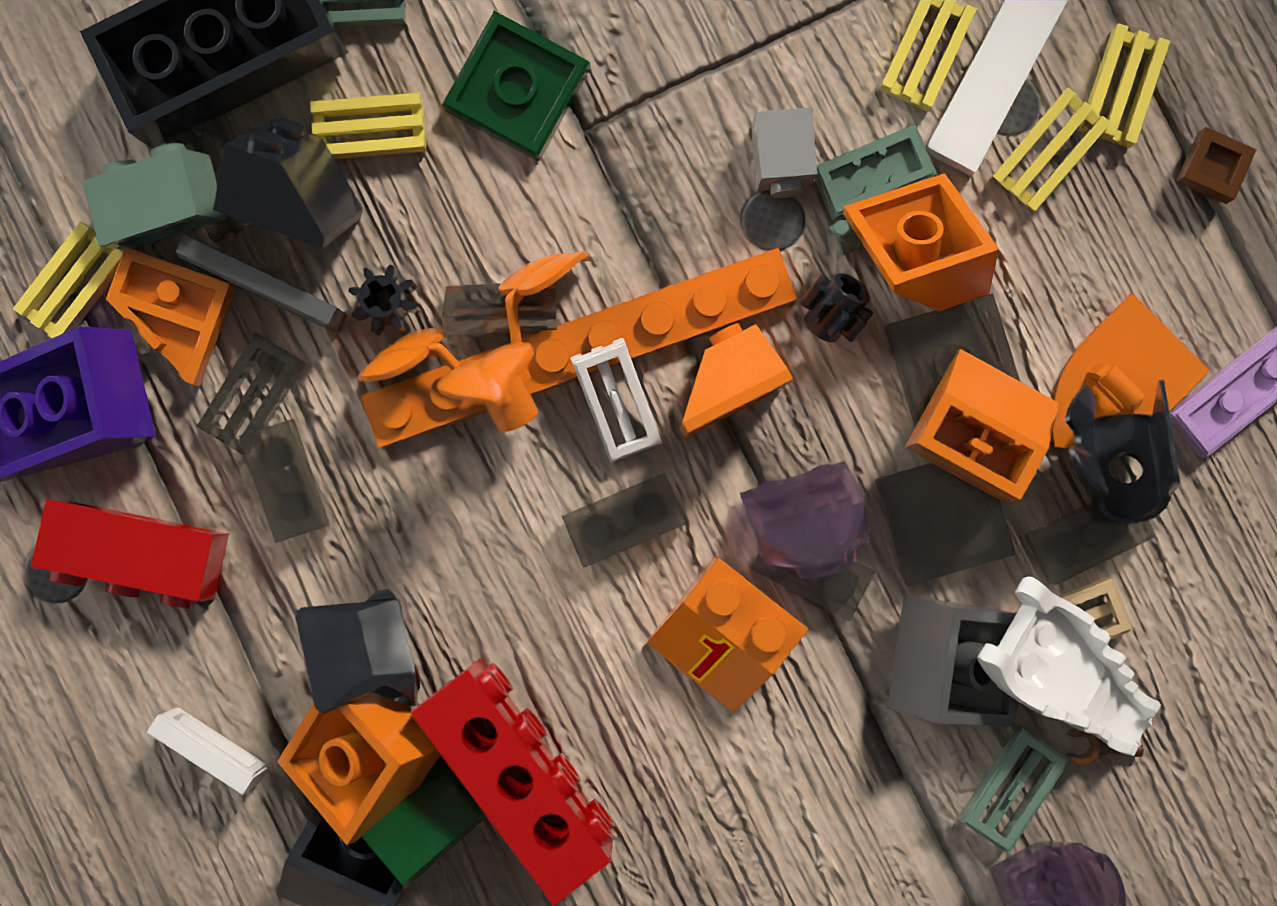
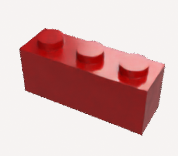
M46 499L31 567L51 571L49 580L53 582L85 586L87 578L106 582L105 592L110 594L139 597L141 590L161 594V604L177 608L194 609L196 601L215 599L229 534L70 500Z

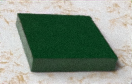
M494 10L441 106L445 112L539 162L590 71L591 63Z
M440 755L421 785L361 837L403 888L406 889L487 816L442 755Z

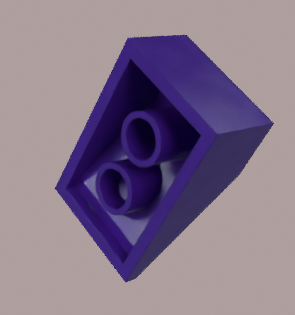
M79 326L0 361V482L118 452L156 437L132 330Z

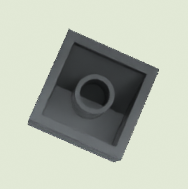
M904 597L887 709L936 724L1015 726L1018 701L998 688L984 671L977 657L985 644L999 646L1017 612L942 600Z

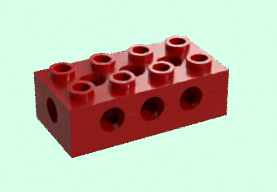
M479 658L426 698L410 713L554 906L611 863L614 839L611 829L615 827V824L596 798L588 803L579 791L576 784L581 781V778L570 761L562 753L554 757L542 740L547 736V733L534 713L529 708L520 712L508 696L513 687L502 670L495 663L487 667L482 659ZM482 717L490 720L497 730V735L490 736L480 732L476 727L475 718ZM514 765L524 767L529 771L532 778L529 780L517 779L510 773L508 767ZM546 814H556L561 816L566 823L554 825L545 820L543 816Z

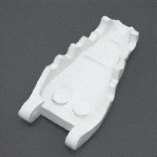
M1023 578L1015 591V595L1022 605L999 646L984 645L977 657L980 665L999 689L1029 709L1041 715L1065 722L1085 733L1095 735L1110 748L1122 754L1135 756L1138 748L1142 745L1140 742L1141 736L1148 727L1152 726V717L1157 714L1161 704L1140 691L1138 685L1131 681L1135 673L1124 664L1126 657L1108 646L1107 643L1111 637L1094 623V617L1053 594L1035 578Z

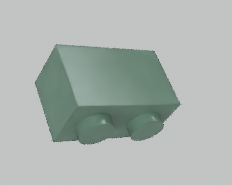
M166 144L150 151L152 157L139 162L134 160L115 161L102 167L103 174L83 180L82 183L99 247L123 250L127 247L135 250L226 220L225 214L213 210L217 182L210 155L187 150L184 144Z

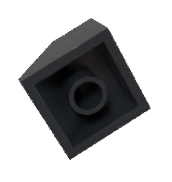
M274 118L224 145L213 206L214 211L320 248H324L361 219L363 208L324 140L305 133V127L302 124L289 119Z
M315 808L285 860L276 895L300 906H398L406 889L403 888L362 837L354 843L346 845Z

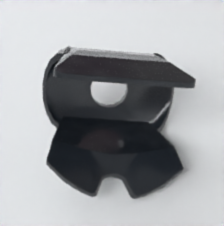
M1158 380L1152 414H1115L1094 417L1096 398L1088 385L1082 387L1073 397L1068 407L1065 421L1073 432L1071 447L1069 448V460L1078 479L1086 490L1093 508L1103 518L1117 523L1134 524L1158 517L1166 509L1172 499L1171 495L1181 484L1165 381ZM1122 455L1130 456L1140 463L1142 475L1134 482H1119L1110 475L1108 470L1111 460Z
M390 589L377 591L365 602L301 607L297 610L295 619L314 705L318 712H330L372 692L410 707L416 706L420 690V678L415 671L402 619L401 603Z

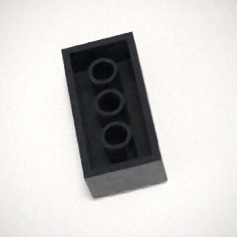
M142 0L80 31L128 133L151 149L161 146L349 53L323 0Z

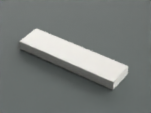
M1004 0L925 147L929 155L970 177L976 173L1068 0Z

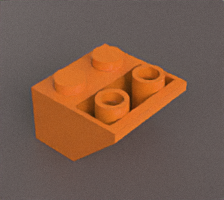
M959 349L904 448L1002 502L1018 501L1022 499L1049 449L1059 403Z

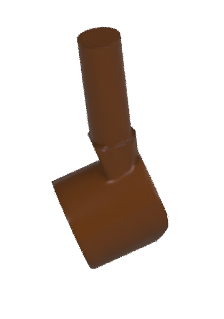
M1072 728L1067 732V735L1070 737H1086L1089 740V748L1085 753L1081 755L1065 753L1071 761L1079 765H1088L1094 762L1098 755L1142 757L1144 753L1143 745L1138 748L1135 756H1130L1110 748L1105 742L1092 734L1085 733L1076 728Z

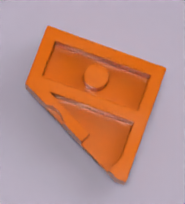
M125 247L106 300L123 318L129 320L139 330V334L154 350L159 351L180 372L178 375L185 382L200 386L236 286Z

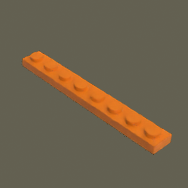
M779 247L521 338L522 343H530L534 350L532 358L526 364L531 378L525 384L531 396L578 380L570 357L580 353L581 355L592 352L591 349L601 345L606 347L613 344L612 341L617 339H624L631 360L795 303L797 297ZM499 347L459 360V363L463 365L473 360H479ZM618 357L608 360L610 368L620 365ZM448 365L360 395L378 448L381 449L488 412L485 404L457 400L440 393L437 387L438 383L452 371ZM597 365L586 368L589 375L600 372Z

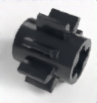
M390 264L385 270V275H375L368 268L363 269L367 280L364 281L360 288L351 287L348 290L349 293L359 299L361 305L352 312V317L357 321H363L371 316L373 318L371 332L378 336L383 332L385 325H393L403 333L405 325L402 320L408 312L413 314L420 313V308L409 301L408 294L414 292L417 288L416 283L410 279L398 285L396 283L398 270ZM384 289L392 295L389 299L392 308L386 312L377 306L380 303L377 294Z
M844 273L836 274L832 281L824 274H821L800 301V305L808 309L804 316L807 328L819 339L831 343L838 341L842 335L849 342H853L873 315V311L865 307L870 301L868 290L857 279Z

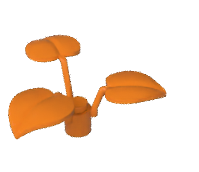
M588 251L554 254L539 258L513 272L499 285L498 290L502 296L507 295L505 304L511 344L499 347L479 360H473L461 365L439 343L446 337L442 328L421 329L402 336L380 351L358 375L360 384L364 385L365 382L380 381L398 376L416 366L426 357H439L452 370L437 385L442 395L457 400L485 404L499 432H509L526 425L537 416L539 410L525 384L531 378L526 364L532 358L534 350L530 343H522L517 311L518 304L525 295L538 293L555 283L580 261H591Z

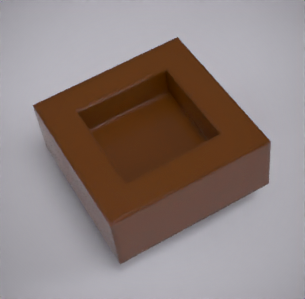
M1205 127L1197 132L1176 182L1224 204H1228L1236 199L1257 149Z

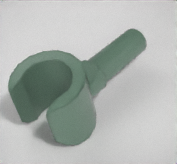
M846 218L827 227L829 234H833L838 242L841 256L863 246Z

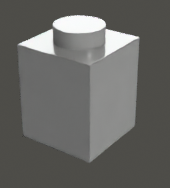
M812 107L755 112L751 131L756 190H770L771 197L787 198L803 194L804 188L811 187L817 176Z

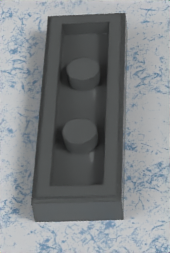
M183 235L176 249L178 257L193 266L334 333L336 331L340 332L348 316L339 308L189 236Z

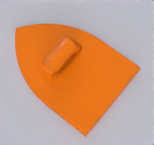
M1131 293L1078 345L1064 365L1053 395V400L1059 403L1051 436L1052 447L1069 449L1071 447L1073 432L1067 425L1065 417L1073 397L1086 385H1088L1096 398L1094 417L1115 414H1152L1158 380H1164L1170 412L1210 370Z

